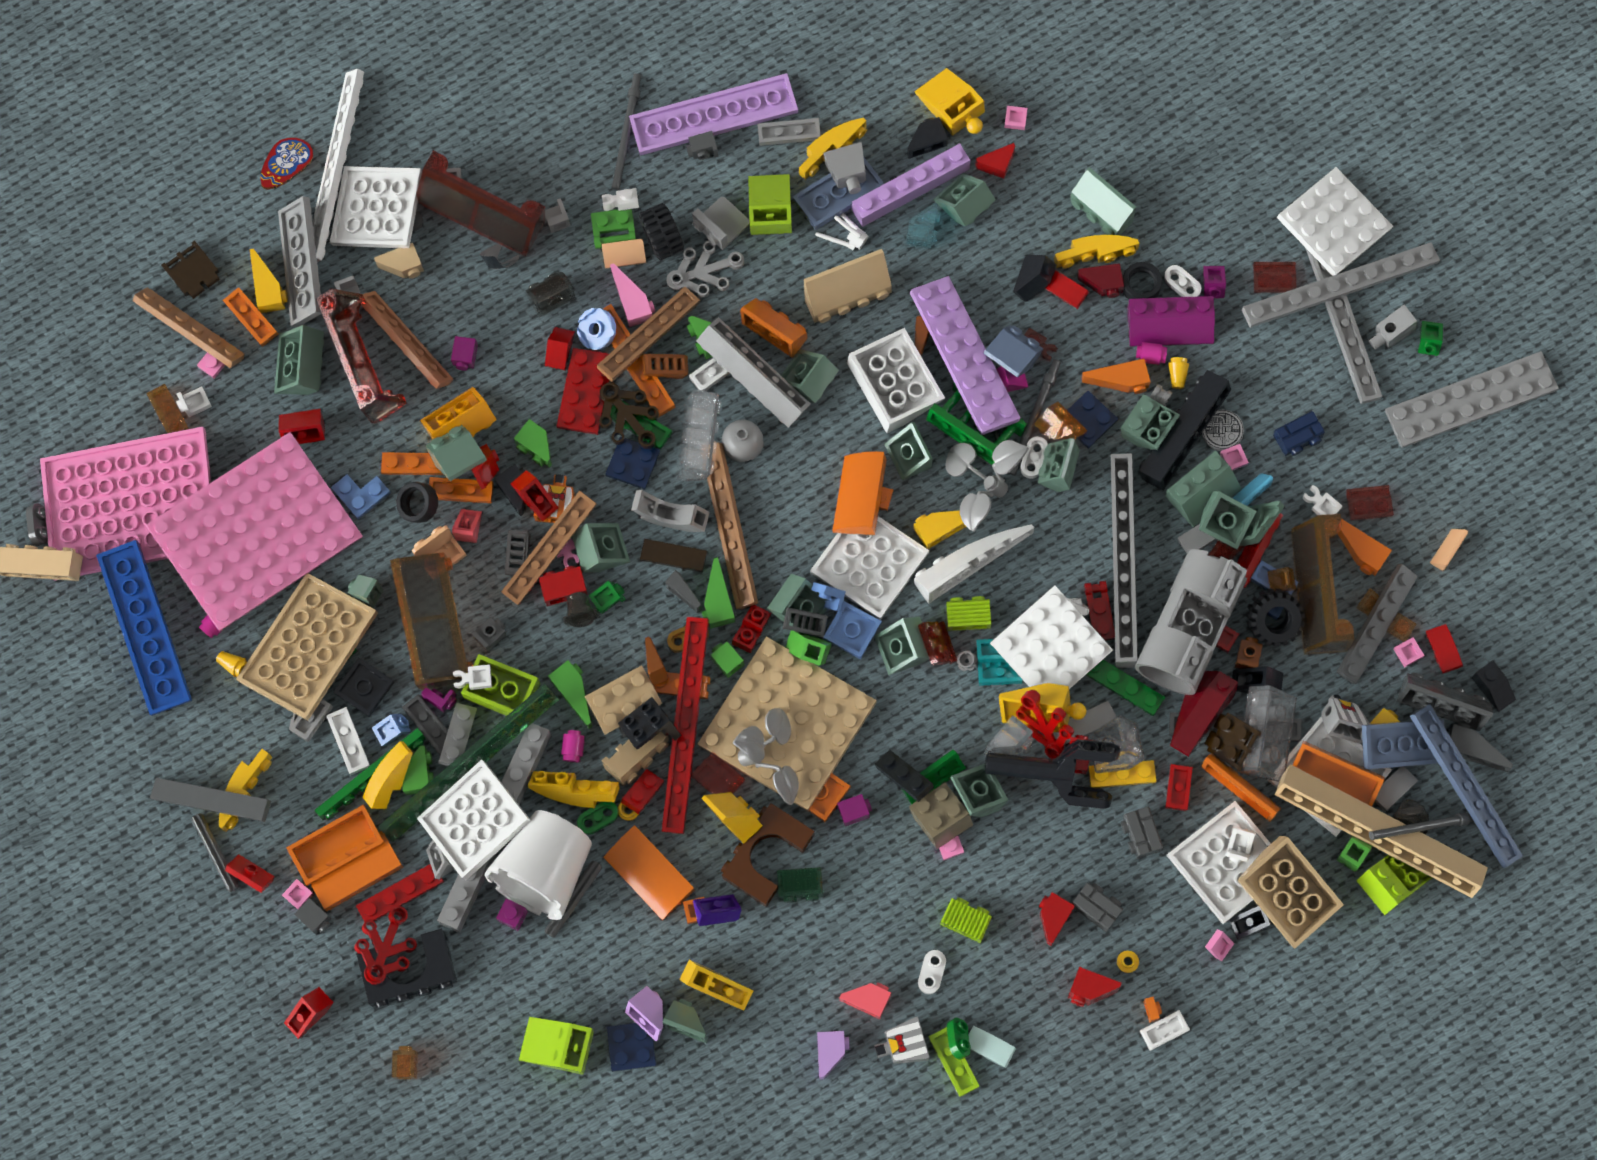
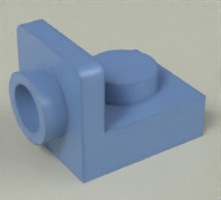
M813 582L811 590L819 592L818 597L826 599L824 607L839 612L844 602L846 591Z
M390 714L372 727L381 746H387L399 736L411 732L409 722L402 714Z

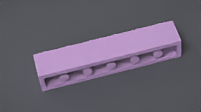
M958 144L852 201V211L861 226L864 227L969 170L970 159L961 144Z

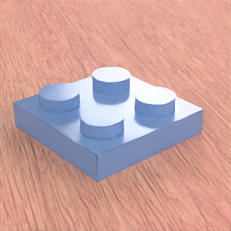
M844 601L841 610L837 612L823 640L832 643V645L861 660L882 621Z

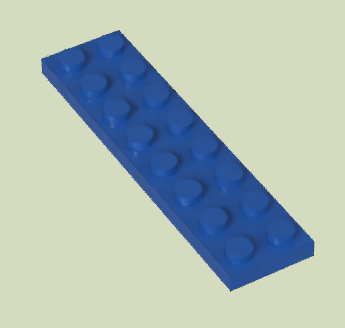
M133 540L97 554L96 556L149 714L153 716L192 701L139 541Z

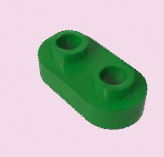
M601 802L595 808L582 813L578 817L577 826L586 835L594 834L618 818V808L613 802ZM610 809L612 814L608 817L605 816L604 811ZM588 820L593 822V825L589 828L585 827V822Z
M956 1017L947 1022L948 1044L953 1056L958 1060H962L970 1055L971 1046L967 1023Z

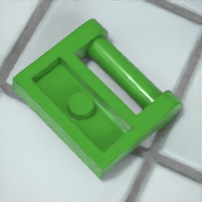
M632 209L591 213L595 249L602 248V244L636 239ZM629 231V234L600 238V234Z

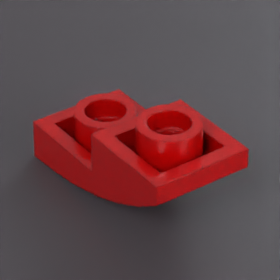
M1056 270L1051 283L1044 288L1076 309L1080 307L1089 293L1087 289Z
M752 605L731 644L751 653L772 613Z
M1444 624L1427 630L1426 637L1434 651V657L1442 674L1463 667L1447 625Z

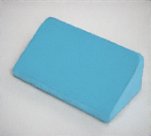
M1260 473L1238 492L1233 499L1248 506L1271 486L1273 477Z

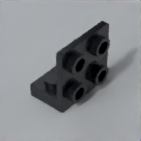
M653 697L649 698L618 723L636 749L642 747L661 731L665 736L670 734L674 741L682 736Z

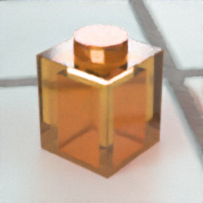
M400 1046L399 1050H393V1079H417L418 1052L412 1050V1047Z

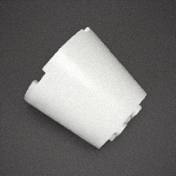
M537 810L529 818L531 821L513 837L485 872V877L488 882L492 883L494 881L497 884L495 889L503 896L525 907L528 911L539 916L543 912L548 914L547 917L549 919L560 920L570 901L592 842L580 828L559 815Z

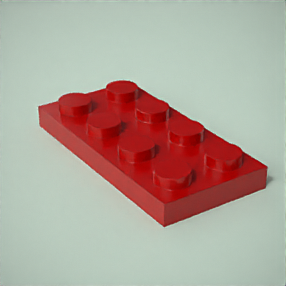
M573 348L557 428L595 435L599 434V419L602 416L604 401L600 397V389L604 384L609 383L610 380L597 369V365L609 353Z

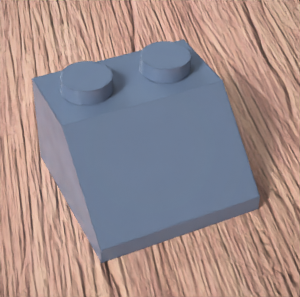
M1009 325L1001 330L985 349L984 354L1016 377H1019L1033 367L1043 348L1039 346V342L1035 339L1023 335L1021 329Z

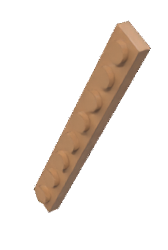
M718 442L702 448L701 453L736 609L741 610L758 604L724 447L722 443Z

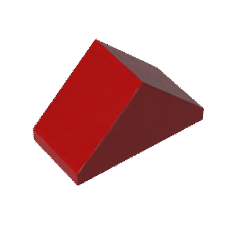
M1009 144L976 158V168L1004 179L1015 154V144Z
M558 327L553 329L547 340L546 367L560 370L566 369L575 331Z

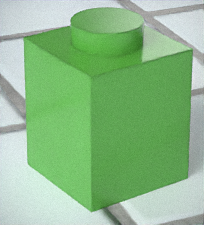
M728 642L720 643L713 648L711 660L727 678L744 666V660Z

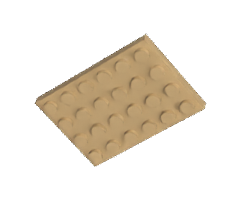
M307 573L236 680L308 721L378 612Z

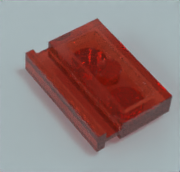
M1254 262V293H1284L1296 289V262Z
M1389 485L1347 489L1346 495L1350 521L1392 517L1394 513Z
M938 621L923 622L918 625L931 665L952 664L957 661L944 621L939 623Z
M713 752L691 775L693 779L711 794L727 792L734 794L745 782V779Z

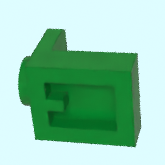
M1422 321L1418 353L1438 356L1443 342V323Z
M607 581L589 595L598 611L602 614L619 601L623 602L626 600L623 596L625 591L621 585L611 581Z

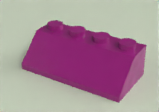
M1214 296L1129 299L1127 311L1130 347L1141 346L1142 342L1162 344V346L1214 344Z

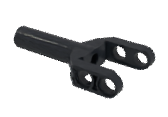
M1077 739L1066 746L1055 759L988 752L985 759V774L1048 780L1057 787L1059 795L1068 805L1106 809L1111 806L1112 795L1101 788L1072 785L1076 759L1110 763L1119 759L1121 749L1114 743Z

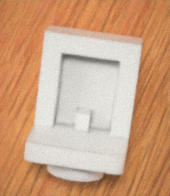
M199 387L184 395L181 392L177 393L179 400L176 403L181 413L185 411L188 417L212 407L203 387Z
M1233 826L1226 856L1237 863L1248 862L1255 832Z

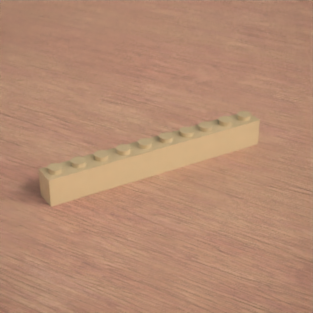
M1291 764L1281 776L1274 794L1277 797L1471 898L1482 887L1488 867L1421 832L1370 840V831L1406 824Z

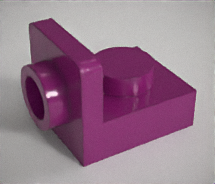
M1203 266V295L1224 298L1226 289L1225 266Z
M425 687L421 693L424 700L442 712H445L447 708L450 710L457 701L455 698L457 695L452 689L448 691L444 698H442L444 695L434 688L430 690Z

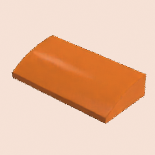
M861 452L844 457L833 533L875 535L887 461L884 452Z
M1306 741L1302 742L1292 764L1371 807L1385 780V777L1364 769V767Z
M1209 754L1203 761L1202 769L1269 822L1281 810L1280 806L1214 754Z
M363 804L286 847L306 886L378 847L384 841L367 808Z
M635 825L603 857L662 920L695 891L694 887Z
M383 830L379 832L384 841L383 844L311 883L326 912L404 868Z

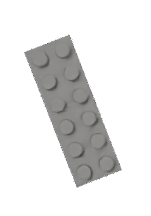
M306 196L300 197L278 211L290 323L292 327H299L323 313L311 214L312 209L310 197Z

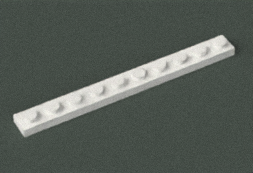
M359 69L347 72L345 75L312 223L317 262L322 261L325 256V245L330 234L329 227L334 216L333 210L335 201L338 198V187L342 179V169L347 158L346 151L351 140L350 133L355 122L354 116L356 107L359 104L360 89L363 86L364 72Z

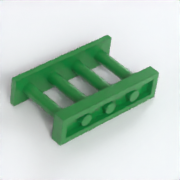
M954 382L952 391L955 393L943 407L934 403L929 410L926 420L957 442L971 445L979 457L992 465L995 463L992 459L995 448L1001 442L1008 440L1013 433L1021 437L1027 423L1020 417L1019 422L1006 426L1005 431L992 443L983 437L984 435H981L979 430L975 431L966 425L972 418L969 410L960 419L949 413L962 398Z

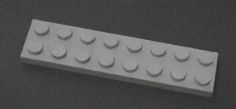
M1541 351L1385 409V413L1401 448L1553 393L1558 391L1559 388Z

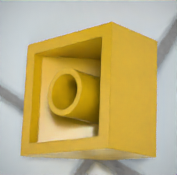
M731 792L704 795L701 798L743 844L763 826L757 820L760 815L752 807L747 809L749 805L741 796L736 798Z

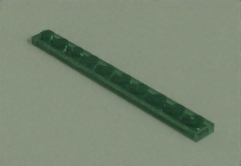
M543 684L378 826L380 830L394 842L419 821L417 818L481 759L485 763L553 706L559 698L546 684Z

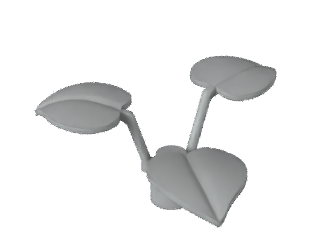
M1012 440L1001 442L995 448L992 459L995 462L992 464L996 476L988 477L970 465L977 457L976 450L971 445L959 443L950 449L945 464L947 472L954 477H959L969 468L984 479V487L987 490L978 491L977 495L970 493L961 502L960 516L963 523L970 530L975 532L977 526L988 515L991 509L989 496L993 497L994 495L1000 498L1007 493L1008 485L1004 482L1005 479L1001 475L1009 473L1017 466L1029 449L1027 446Z
M774 708L769 710L765 717L766 729L772 735L770 739L764 742L762 731L756 726H750L738 734L733 744L740 749L738 760L742 766L755 764L756 768L764 767L777 771L773 774L774 786L788 805H792L799 788L798 778L794 770L789 766H783L781 769L778 765L761 763L765 756L764 748L766 745L772 743L775 739L780 745L788 742L791 735V725L786 713L780 708Z

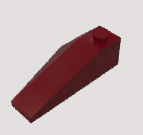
M1205 671L1195 694L1184 696L1170 746L1189 757L1218 719L1220 713L1224 711L1234 698L1238 682L1221 671Z

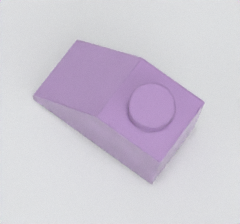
M646 986L628 1001L625 1013L657 1042L663 1029V1000L657 992L652 991Z
M844 1031L817 1032L819 1079H825L845 1057V1050H849V1037H844Z

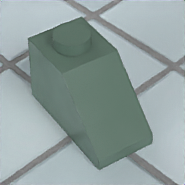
M359 574L348 586L349 596L371 608L375 607L383 593V589L376 579Z

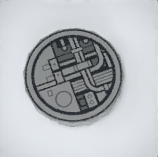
M1217 410L1202 432V438L1213 450L1223 451L1241 442L1244 433L1243 422L1232 411Z

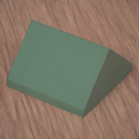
M914 422L910 423L884 444L902 481L932 468V457Z

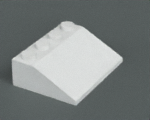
M905 328L849 353L847 364L886 433L906 425L928 411L934 403L938 404L945 400L943 393Z

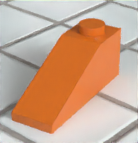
M1145 359L1086 371L1082 373L1081 378L1082 383L1127 393L1134 392L1135 394L1147 391L1151 382Z
M1336 516L1332 526L1356 564L1360 566V570L1363 573L1376 576L1392 550Z

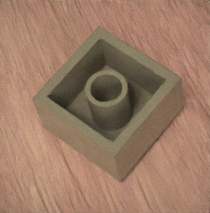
M946 783L928 793L921 801H916L909 806L913 818L936 849L973 826L970 814Z

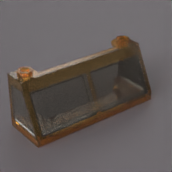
M1341 514L1318 515L1291 529L1296 581L1299 582L1297 585L1298 603L1302 605V612L1305 613V618H1302L1305 624L1304 627H1301L1304 655L1347 652L1355 640L1352 624L1348 620L1338 619L1329 539L1335 538V535L1342 528Z
M442 552L390 560L415 685L423 691L425 687L433 689L461 682L462 677H454L453 672L460 670L468 673V667L473 666V662L468 661L462 639L449 576L450 570H453L451 558H447L446 554Z

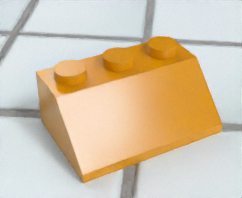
M472 387L420 421L431 438L435 439L449 433L452 428L461 425L474 437L480 430L489 428L497 419L484 398Z

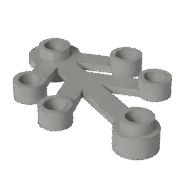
M706 241L703 244V253L694 270L686 272L690 262L696 258V251L688 247L683 252L684 258L678 270H673L667 275V285L672 290H681L686 287L690 291L697 293L699 297L706 298L710 293L708 285H697L690 281L697 278L716 286L720 291H726L729 288V280L726 277L717 278L710 275V273L728 267L734 270L741 269L744 265V256L740 252H732L728 258L706 265L710 256L716 251L715 245L710 241ZM710 245L713 246V249L707 250L706 247ZM692 252L693 256L688 257L686 254ZM734 257L739 258L737 262H734L732 259ZM675 277L681 278L678 282L673 281ZM720 282H726V283H727V284H726L725 286H723V287L719 285ZM702 288L707 289L705 293L699 292Z

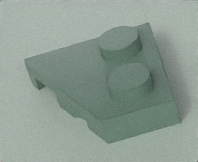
M1281 501L1248 506L1257 512L1240 546L1257 544L1261 541L1283 510L1284 504Z

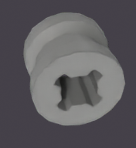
M1158 384L1150 398L1166 407L1173 392L1164 390L1163 386Z

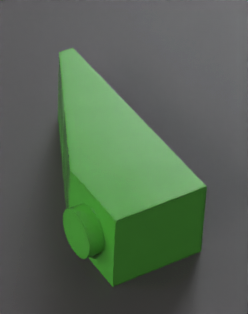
M718 557L713 559L704 602L705 611H702L703 618L709 619L710 629L735 622Z
M568 660L549 674L548 678L588 729L593 726L588 703L584 697L586 692L581 676L583 672L576 663L572 665Z

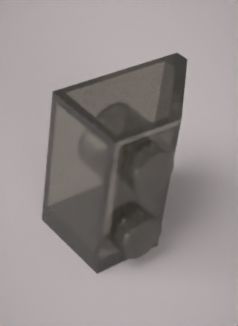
M563 272L553 273L543 282L534 283L525 290L539 318L576 299L572 283Z

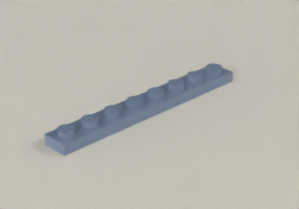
M1429 704L1410 716L1500 865L1502 868L1508 867L1523 855L1432 706Z

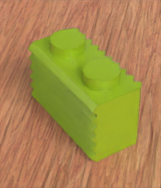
M983 596L972 597V600L963 601V598L956 597L946 602L948 631L991 629L990 599H985Z
M957 897L956 900L951 898L940 925L981 943L992 919V916L988 915L989 911L977 906V909L968 906L969 902Z

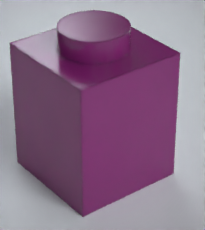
M455 336L451 362L453 366H456V369L463 371L468 370V368L474 369L478 348L475 338Z
M862 794L837 803L845 827L870 818L869 812L872 811L868 798L864 799Z
M506 898L496 919L500 923L519 931L528 910Z

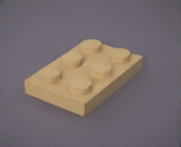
M642 665L584 696L604 735L620 727L618 723L649 698L653 697L658 705L662 704Z

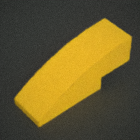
M400 741L386 755L367 784L363 799L371 809H387L392 791L401 790L413 754L404 741Z

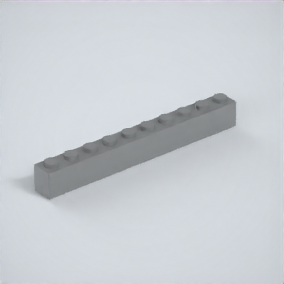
M1132 453L1111 454L1116 668H1135L1138 660L1133 459Z
M529 722L501 782L518 805L521 803L532 773L536 770L552 736L548 729ZM496 854L467 880H464L458 874L437 919L440 925L456 932H461L486 878L485 872L493 863Z

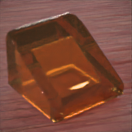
M1285 567L1267 571L1270 588L1276 591V588L1282 591L1296 590L1292 568Z
M1370 588L1356 608L1368 616L1379 595Z

